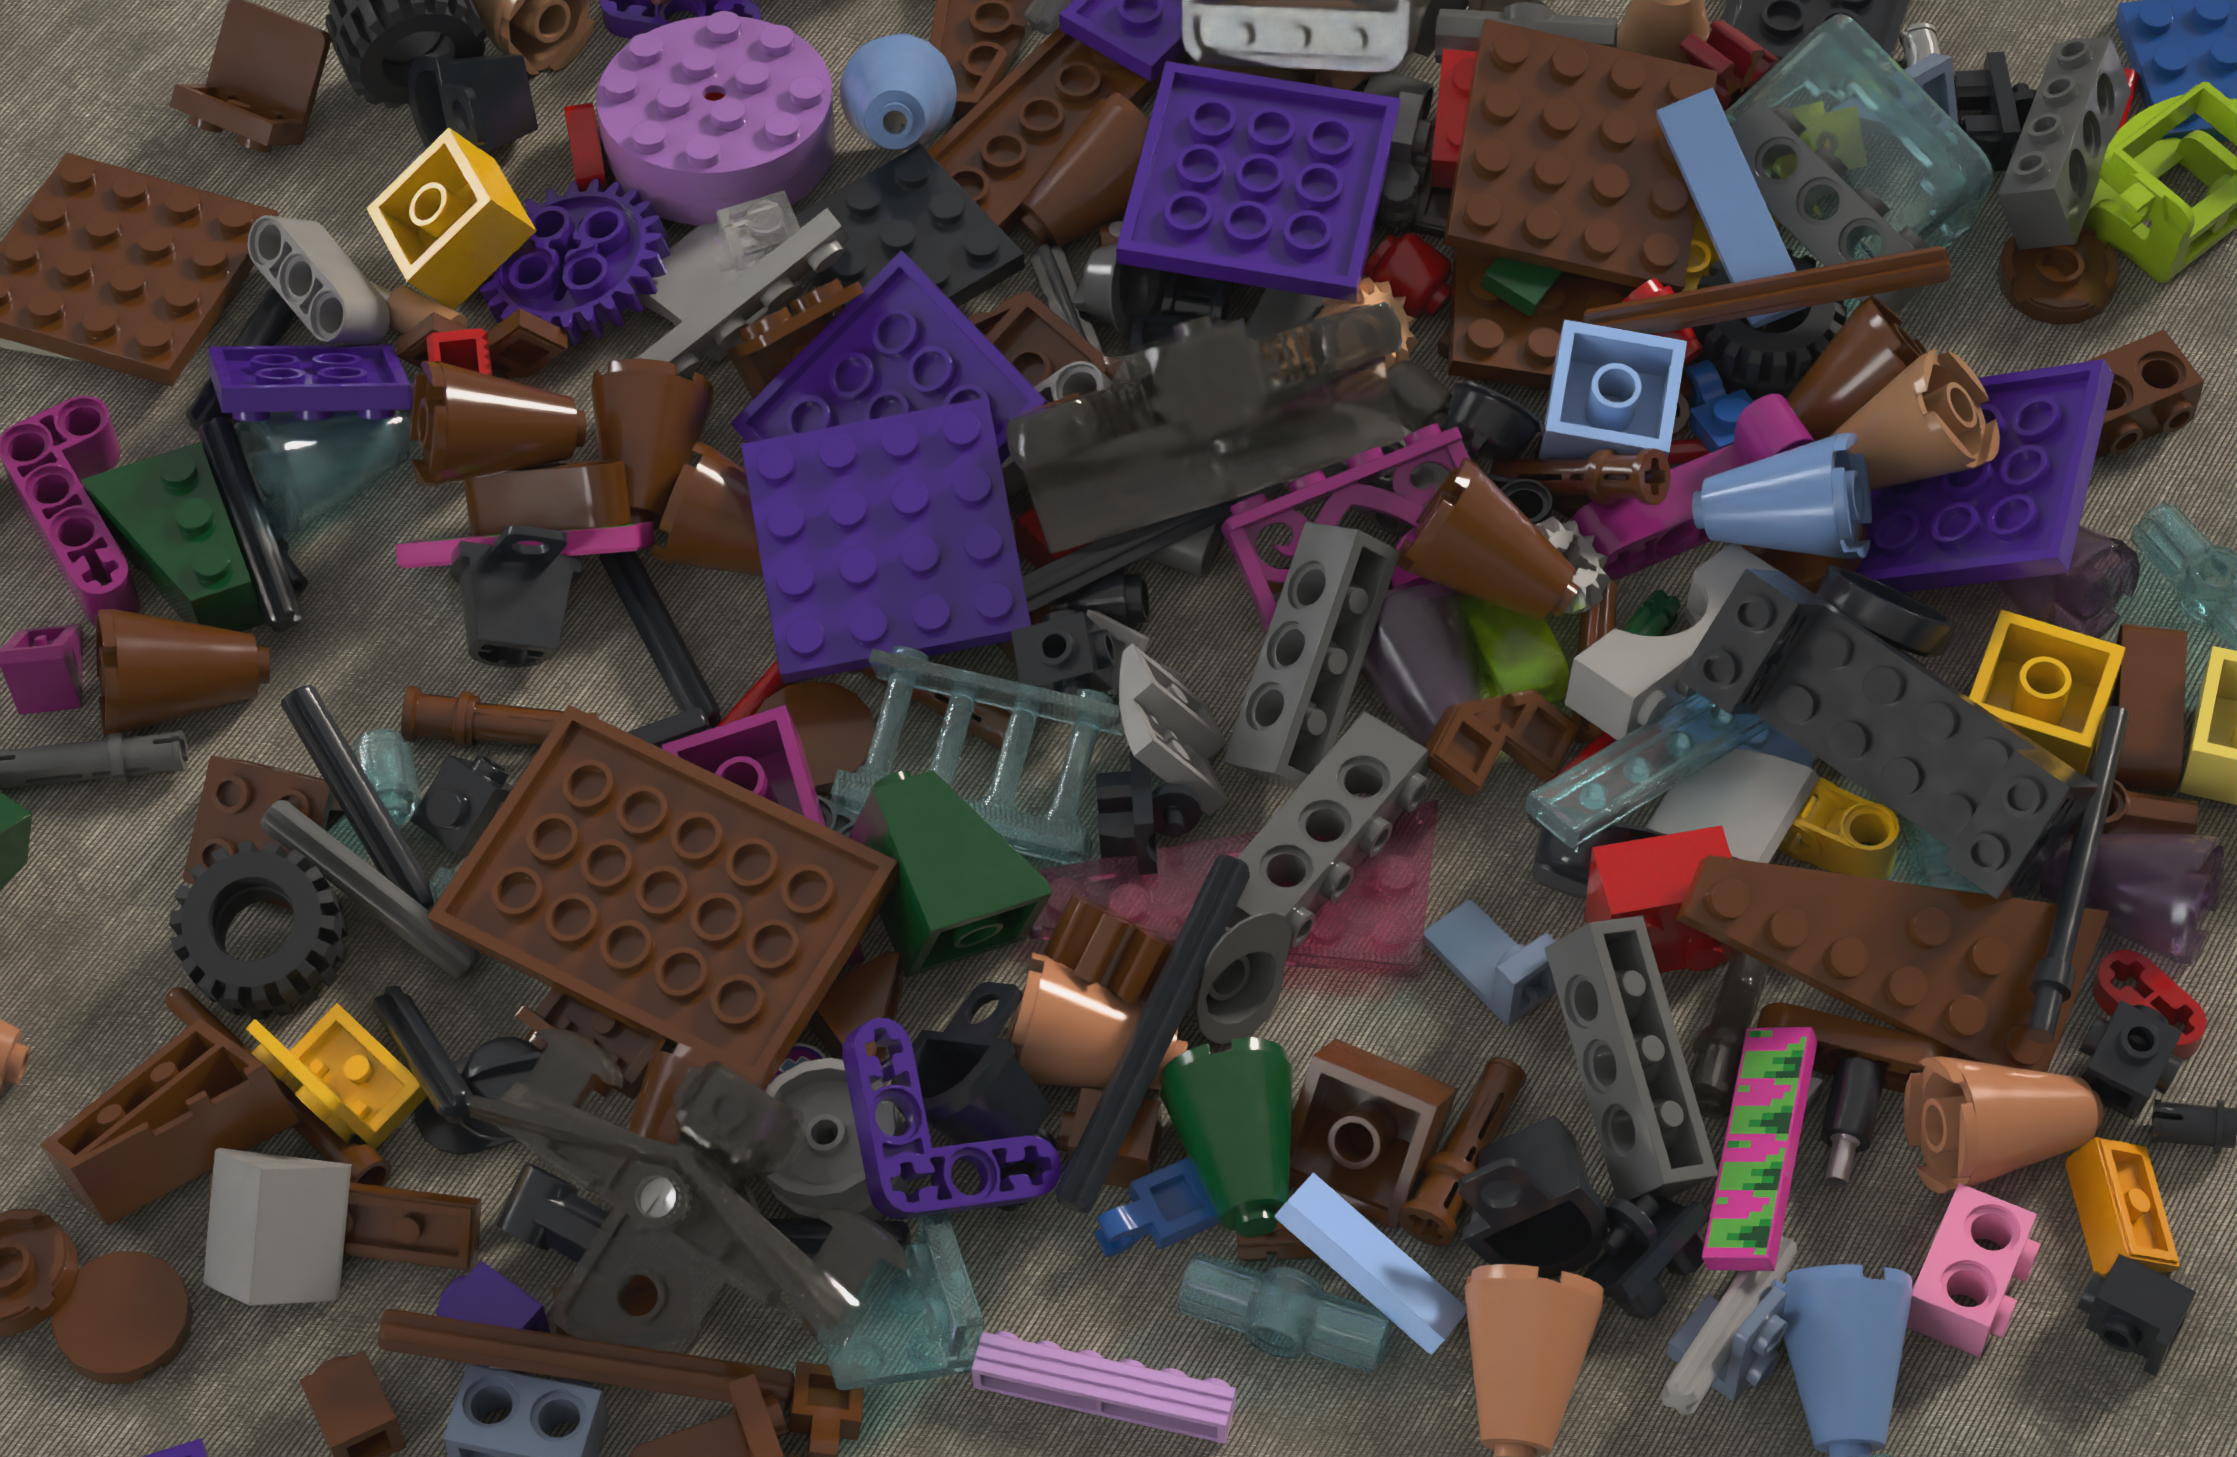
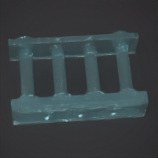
M894 646L891 653L872 649L869 662L877 679L889 681L865 766H859L856 773L837 769L831 790L835 803L859 815L873 785L881 778L890 774L914 687L950 696L929 770H933L950 787L953 784L975 702L1012 710L989 795L982 796L980 803L966 799L963 800L1018 853L1086 869L1093 844L1087 828L1080 827L1081 821L1076 818L1099 731L1123 736L1124 728L1120 712L1121 706L1113 705V698L1094 690L1078 689L1076 696L928 662V655L909 647ZM1037 716L1074 725L1051 810L1044 811L1042 817L1017 812L1019 807L1013 803Z

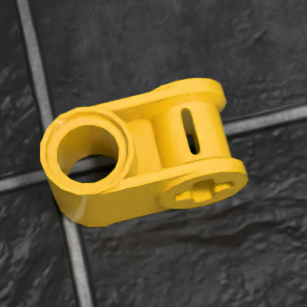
M1819 777L1778 849L1793 859L1809 862L1832 873L1886 880L1892 874L1895 865L1900 829L1898 818L1892 810L1883 804L1871 802L1837 787L1825 778ZM1862 842H1868V843H1872V844H1875V845H1873V846H1867V845H1863V844H1860V843H1862Z

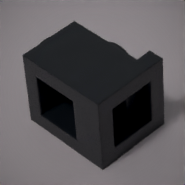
M2119 1254L2107 1276L2095 1271L2077 1308L2090 1314L2085 1328L2097 1333L2103 1342L2118 1351L2135 1352L2147 1358L2143 1371L2156 1377L2186 1321L2196 1291Z

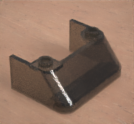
M1182 0V40L1187 52L1195 60L1205 64L1387 72L1402 66L1411 57L1430 0Z

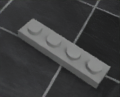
M826 208L637 358L677 364L676 376L685 379L689 378L700 367L701 362L699 358L718 344L719 347L723 348L740 338L741 336L738 331L748 325L746 322L764 307L772 310L787 301L796 291L795 282L812 269L818 273L834 264L844 253V249L841 246L848 242L850 238L837 219Z

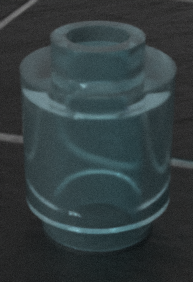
M387 729L369 731L355 740L353 753L398 827L412 817L420 803L413 751L405 743L403 736L396 731Z

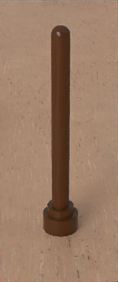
M175 987L167 993V1007L187 1027L200 1018L253 1055L252 1051L186 988ZM269 1070L300 1121L292 1127L329 1162L352 1164L351 1183L384 1186L391 1173V1165L370 1145H360L357 1142L346 1143Z

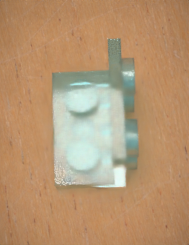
M947 1212L921 1215L914 1244L906 1247L905 1260L902 1262L876 1261L815 1269L807 1272L805 1287L833 1379L839 1390L971 1372L984 1321Z

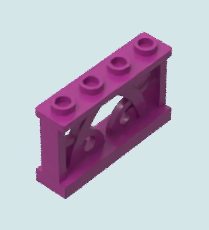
M1438 423L1426 426L1405 436L1403 439L1406 447L1386 455L1383 454L1381 447L1366 450L1345 461L1349 470L1327 479L1323 470H1318L1288 483L1291 493L1268 502L1265 493H1261L1244 499L1230 507L1233 516L1224 521L1221 529L1225 539L1228 541L1266 635L1277 606L1267 582L1285 583L1289 569L1271 567L1260 559L1256 550V541L1259 533L1265 527L1274 524L1288 526L1293 536L1291 542L1284 546L1276 544L1272 546L1279 554L1286 557H1294L1305 522H1309L1305 516L1297 511L1328 499L1314 523L1337 526L1349 507L1378 512L1412 528L1397 544L1395 549L1399 551L1406 538L1414 542L1419 534L1415 532L1418 526L1416 520L1423 511V506L1429 502L1435 492V479L1430 487L1419 490L1410 482L1411 472L1424 463H1434L1442 466L1450 473L1455 466L1459 468L1464 457L1470 460L1458 427L1441 432ZM1394 472L1392 492L1364 485ZM1395 566L1391 578L1392 589L1386 592L1375 628L1462 592L1411 574Z

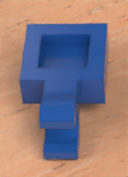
M1708 359L1685 367L1686 375L1694 384V387H1692V397L1689 402L1693 407L1690 409L1689 427L1710 453L1732 445L1739 415L1754 401L1744 389L1727 395L1717 369Z
M1187 1157L1130 1182L1129 1195L1133 1202L1113 1208L1099 1215L1097 1222L1101 1229L1095 1231L1094 1236L1105 1256L1111 1257L1129 1249L1149 1233L1160 1250L1218 1225L1220 1220L1190 1158Z

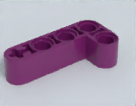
M1766 395L1752 402L1739 415L1732 445L1670 469V488L1666 498L1660 504L1645 505L1640 503L1638 499H1619L1613 505H1600L1592 501L1577 511L1570 521H1576L1579 533L1582 536L1595 535L1592 547L1596 553L1608 557L1603 571L1613 581L1621 579L1712 541L1708 538L1705 529H1697L1692 512L1693 493L1695 491H1702V484L1705 478L1815 441L1782 395Z
M78 396L6 429L0 436V458L16 498L87 620L93 626H96L98 610L117 609L139 613L141 603L127 561L81 482V479L106 472L113 468L120 458L121 448L107 406L98 398ZM105 579L107 585L101 586L100 582Z

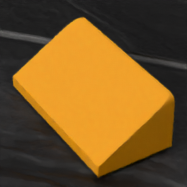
M2094 1137L2067 1157L2065 1167L2094 1273L2097 1271L2107 1276L2119 1254L2158 1273L2172 1272L2180 1267L2147 1146Z

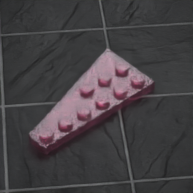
M1438 800L1423 802L1411 813L1403 811L1392 824V832L1382 850L1374 857L1366 855L1354 869L1353 879L1342 897L1336 902L1327 900L1315 914L1314 925L1306 939L1296 948L1289 947L1285 965L1419 979ZM1259 831L1156 849L1158 874L1138 875L1137 856L1102 858L1039 869L1037 871L1048 881L1053 893L1030 930L1029 939L1049 941L1072 893L1095 904L1104 905L1116 911L1122 917L1134 923L1143 924L1158 932L1157 935L1176 942L1216 857L1221 854H1227L1237 858ZM1319 837L1314 839L1320 842L1334 841V839L1329 837ZM1284 881L1276 883L1275 885L1280 887H1293L1297 884Z

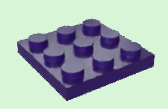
M392 344L209 347V372L222 413H233V418L236 420L263 421L270 418V412H295V416L299 419L326 420L333 417V411L357 410L358 416L362 418L388 419L395 417L396 410H411V384Z

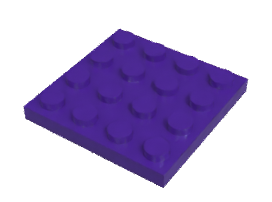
M1166 61L1116 246V263L1356 302L1392 150V141L1401 99Z
M901 250L863 288L864 293L855 297L730 423L748 443L988 398L1000 463L1002 464L1022 444L1018 414L1049 402L915 262Z
M2105 359L1979 377L1978 379L1989 398V401L1980 405L1986 424L1995 419L1998 424L2000 444L1996 457L1977 468L1871 491L1872 523L1865 524L1867 540H1871L1870 548L1866 557L1862 559L1859 567L1854 572L1875 579L1903 593L2068 573L2114 374Z
M988 398L741 444L779 671L783 684L1012 641L1011 631L1031 626Z

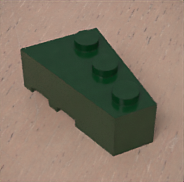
M201 442L81 479L83 488L114 540L126 552L128 560L138 571L142 570L158 587L160 595L184 622L239 632L264 624L252 581Z

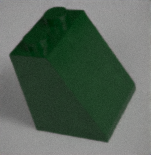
M933 770L911 776L909 771H899L878 780L873 785L849 835V838L898 861L897 882L878 911L895 952L900 953L901 967L906 978L1025 940L1053 893L1048 881Z

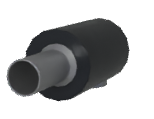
M1847 1057L1836 1062L1820 1136L1824 1143L1832 1147L1825 1176L1826 1184L1832 1187L1846 1188L1848 1186L1855 1152H1863L1870 1148L1885 1078L1884 1069L1870 1060Z

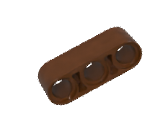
M623 459L551 463L464 480L470 533L473 536L501 534L506 527L512 525L561 531L612 527L631 522Z
M2121 623L2116 644L2126 647L2112 694V706L2126 709L2130 713V719L2115 780L2124 787L2176 792L2183 756L2187 632L2184 630Z

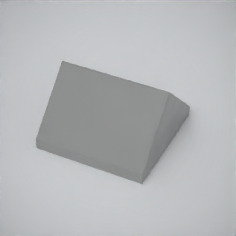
M226 1148L216 1149L203 1284L249 1306L338 1300L352 1164Z

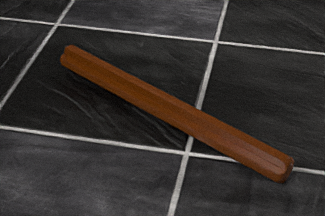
M1934 246L1590 308L1583 313V323L1652 335L1942 283L1950 279L1951 266L1946 248Z
M395 1309L384 1311L378 1335V1346L385 1351L732 1403L728 1382L755 1374L763 1398L775 1394L782 1411L789 1408L794 1389V1373L787 1369Z

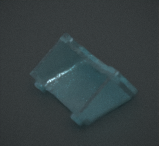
M1844 14L1834 15L1817 26L1724 112L1730 126H1732L1758 98L1772 111L1780 104L1784 105L1807 128L1799 136L1800 139L1814 152L1824 144L1848 168L1841 178L1855 192L1865 184L1890 208V211L1883 219L1897 233L1907 225L1929 247L1943 246L1946 248L1970 232L1992 184V167L1982 149L1856 21ZM1788 154L1776 160L1772 169L1782 179L1789 177L1796 170L1798 164L1797 155ZM1823 196L1816 202L1813 211L1821 220L1829 219L1839 208V196ZM1869 235L1862 238L1855 247V260L1875 257L1881 249L1882 238L1877 235Z

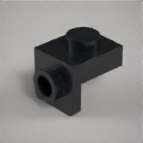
M477 754L474 761L448 755L410 821L456 854L468 856L500 803L505 801L513 789V786L506 782L511 773L500 764L480 754Z

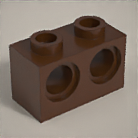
M2165 330L2088 360L2105 359L2114 374L2095 459L2110 453L2122 454L2133 448L2141 440L2163 431L2167 433L2175 432L2194 419L2204 381Z

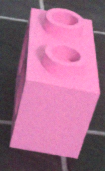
M1958 1183L1914 1285L1907 1328L1981 1358L1990 1334L2003 1339L2018 1300L2006 1295L2014 1278L2027 1282L2041 1243L2029 1239L2037 1214ZM1988 1239L1998 1244L2001 1249L1995 1251L1986 1250L1977 1245L1974 1240ZM1950 1296H1968L1978 1306L1964 1307L1958 1305Z

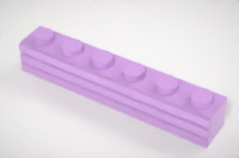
M997 1331L995 1334L982 1333L972 1366L973 1388L1222 1444L1227 1442L1236 1408V1388L1230 1387L1227 1382L1221 1379L1206 1378L1203 1381L1189 1378L1184 1372L1173 1368H1166L1162 1371L1145 1368L1142 1363L1132 1359H1122L1120 1362L1108 1360L1092 1350H1080L1078 1353L1063 1350L1056 1343L1046 1340H1040L1036 1343L1019 1340L1016 1335L1006 1331Z

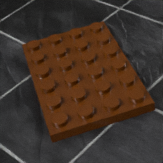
M568 705L427 916V919L434 929L656 1040L666 1039L668 1045L674 1049L678 1043H681L715 1058L743 1075L745 1079L742 1083L763 1093L897 882L898 861Z

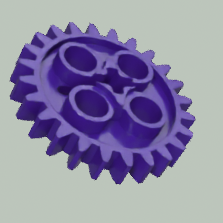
M593 179L587 190L581 192L576 182L571 181L566 195L558 196L554 189L549 188L546 192L545 203L539 205L531 199L525 201L528 210L527 215L537 231L483 282L484 285L480 287V291L498 324L521 308L565 330L572 344L578 345L582 331L590 329L592 334L598 339L602 337L603 323L611 321L614 325L622 327L624 321L621 312L626 308L641 312L643 307L637 297L640 294L651 295L658 292L652 278L667 274V269L662 259L670 256L671 252L665 242L668 234L650 200L643 202L637 189L634 188L625 194L620 182L615 181L604 191L599 179Z

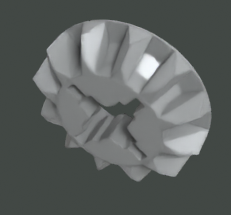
M1554 516L1535 524L1537 529L1561 554L1565 552L1568 555V561L1576 569L1571 581L1577 584L1579 588L1563 613L1578 614L1591 609L1603 599L1602 592L1611 582L1609 576L1603 571L1608 557L1596 553L1592 547L1595 535L1582 536L1579 533L1575 520L1561 524Z

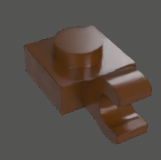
M797 1361L788 1432L809 1434L806 1457H837L839 1438L858 1441L862 1422L866 1370Z

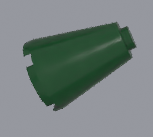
M1244 1037L1230 1039L1233 1049L1230 1051L1210 1054L1209 1044H1204L1187 1050L1172 1059L1160 1073V1097L1221 1224L1229 1230L1237 1231L1241 1236L1257 1237L1265 1235L1277 1227V1222L1279 1221L1275 1215L1289 1199L1293 1069L1289 1062L1288 1054L1281 1045L1265 1039Z

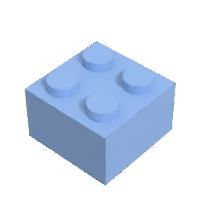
M1564 319L1556 351L1538 459L1589 458L1593 453L1601 449H1612L1617 451L1619 455H1638L1641 450L1647 448L1661 450L1668 459L1687 341ZM1645 474L1644 476L1645 480L1652 477L1651 474Z

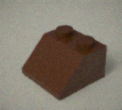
M1334 1039L1312 1056L1291 1119L1289 1185L1298 1189L1314 1172L1362 1216L1396 1229L1400 1225L1398 1212L1401 1206L1406 1201L1413 1199L1423 1179L1421 1175L1422 1166L1430 1156L1436 1153L1458 1088Z

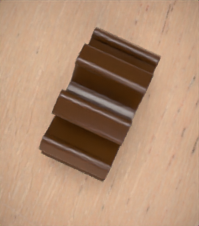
M1072 893L1043 953L1053 961L1073 969L1075 975L1093 984H1101L1116 993L1117 996L1134 1004L1138 1002L1145 1006L1175 942L1157 935L1158 932L1143 924L1134 923L1122 917L1116 911L1104 905L1095 904L1078 894Z

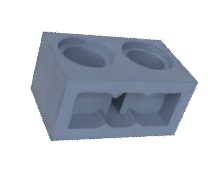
M467 1364L445 1430L443 1442L449 1457H598L610 1420L602 1390L595 1389L587 1381L563 1377L553 1381L532 1377L523 1371ZM498 1409L510 1411V1414L498 1423L486 1424L480 1422L491 1411ZM561 1423L578 1425L572 1433L564 1437H551L547 1435L553 1427Z

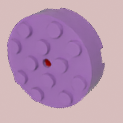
M720 11L710 16L672 22L647 33L634 36L628 45L610 61L598 84L596 106L604 165H608L616 177V181L620 182L625 194L634 188L637 189L643 202L650 200L657 215L670 221L691 225L727 222L730 225L740 224V211L759 207L775 201L777 211L780 212L800 201L820 183L826 175L835 154L836 140L832 82L829 70L822 57L808 42L783 25H776L749 17H740L729 11Z

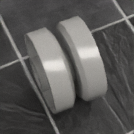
M825 1058L806 1061L778 1075L757 1099L749 1122L750 1151L783 1211L794 1219L877 1220L884 1216L872 1204L868 1193L843 1060ZM880 1079L871 1084L872 1091L884 1087ZM880 1101L875 1110V1119L879 1128L890 1136H900L905 1126L894 1103ZM901 1175L891 1180L893 1191L905 1192L908 1181L903 1180Z

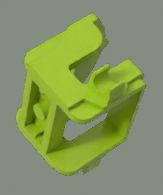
M2202 82L2194 86L2184 95L2169 98L2146 108L2132 117L2117 131L2106 150L2099 171L2100 179L2083 223L2096 231L2095 237L2102 241L2103 244L2106 245L2108 241L2113 248L2120 250L2150 277L2160 283L2169 282L2177 273L2237 228V157L2211 135L2200 130L2192 131L2182 139L2177 137L2160 139L2196 112L2237 146V99H2228L2208 82ZM2177 163H2180L2209 187L2204 199L2194 207H2190L2158 180L2160 176ZM2147 218L2151 221V229L2142 223Z

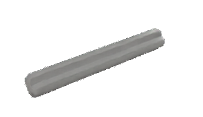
M1781 1236L1775 1271H1739L1668 1378L1667 1384L1661 1392L1662 1402L1665 1406L1675 1407L1680 1415H1689L1696 1411L1729 1360L1736 1331L1772 1289L1771 1282L1775 1278L1780 1281L1790 1266L1791 1260L1797 1253V1246L1793 1238Z

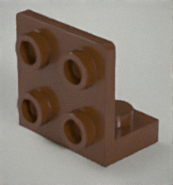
M210 756L183 873L184 881L194 884L195 880L189 871L198 862L205 869L212 866L216 861L211 853L222 847H225L231 856L239 853L238 842L252 840L259 850H264L266 841L279 843L262 830L260 826L262 817L277 800L288 801L325 830L329 810L342 811L324 778L239 758ZM282 845L286 853L290 854L291 851ZM265 900V902L292 908L284 902Z

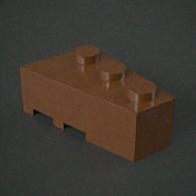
M199 1018L44 1140L40 1146L75 1199L105 1224L110 1225L213 1169L216 1149L226 1148L247 1151L300 1121L266 1065Z

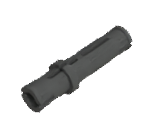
M182 730L156 735L127 737L126 732L110 733L109 739L90 742H73L15 750H0V791L27 786L82 782L93 779L113 778L115 783L130 782L132 776L159 772L187 771L188 748L185 734Z

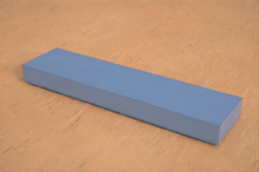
M1713 87L1656 110V118L1730 283L1795 272L1796 269ZM1807 307L1747 317L1750 327L1756 329Z

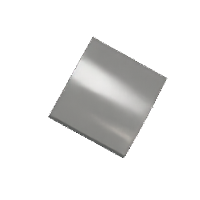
M727 222L701 224L670 248V256L662 259L667 269V274L652 278L658 292L651 295L640 294L637 298L643 306L672 321L674 327H676L769 253ZM799 281L794 283L796 291L787 301L772 310H768L766 307L762 308L746 321L748 325L768 314L787 307L791 301L798 298L803 293ZM740 337L723 348L717 344L705 355L719 362L728 355L727 350L743 342Z
M1132 643L1122 653L1119 674V705L1123 728L1133 756L1168 784H1181L1191 788L1199 797L1201 810L1210 816L1225 804L1228 798L1208 759L1222 749L1227 742L1207 704Z
M1696 747L1646 828L1668 835L1722 825L1733 859L1769 864L1819 780V776L1810 767L1774 755L1730 747Z

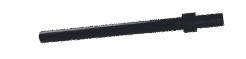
M2109 706L2103 713L2088 779L2099 785V787L2078 818L2045 958L2037 961L2030 989L2035 995L2026 1034L2029 1039L2037 1043L2046 1044L2053 1041L2062 1002L2070 999L2074 985L2076 969L2071 963L2130 719V713L2119 706Z

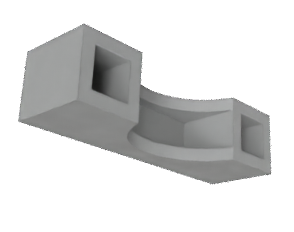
M1730 543L1694 570L1684 614L1692 626L1691 628L1668 636H1642L1614 628L1574 658L1565 705L1623 745L1645 728L1648 730L1656 728L1674 706L1685 698L1691 700L1699 695L1698 692L1680 681L1678 677L1745 569L1778 570L1740 545Z

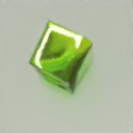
M1465 593L1455 596L1456 631L1477 674H1479L1489 698L1533 689L1553 705L1565 701L1569 684V670L1565 657L1545 618L1539 622Z

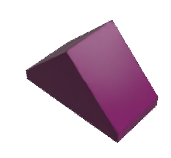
M82 624L21 629L0 649V667L19 715L82 708Z

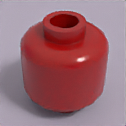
M1405 233L1398 239L1391 234L1387 236L1364 267L1363 273L1374 283L1389 281L1393 297H1406L1403 309L1406 315L1417 319L1424 311L1431 317H1435L1451 296L1452 286L1446 283L1452 272L1451 261L1414 233Z

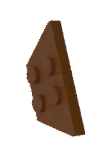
M1028 290L1001 302L996 309L990 312H978L967 317L1033 387L1064 366L1076 361H1086L1095 365L1111 381L1113 380L1116 371L1113 363ZM1097 388L1089 390L1081 400L1083 406L1093 400Z

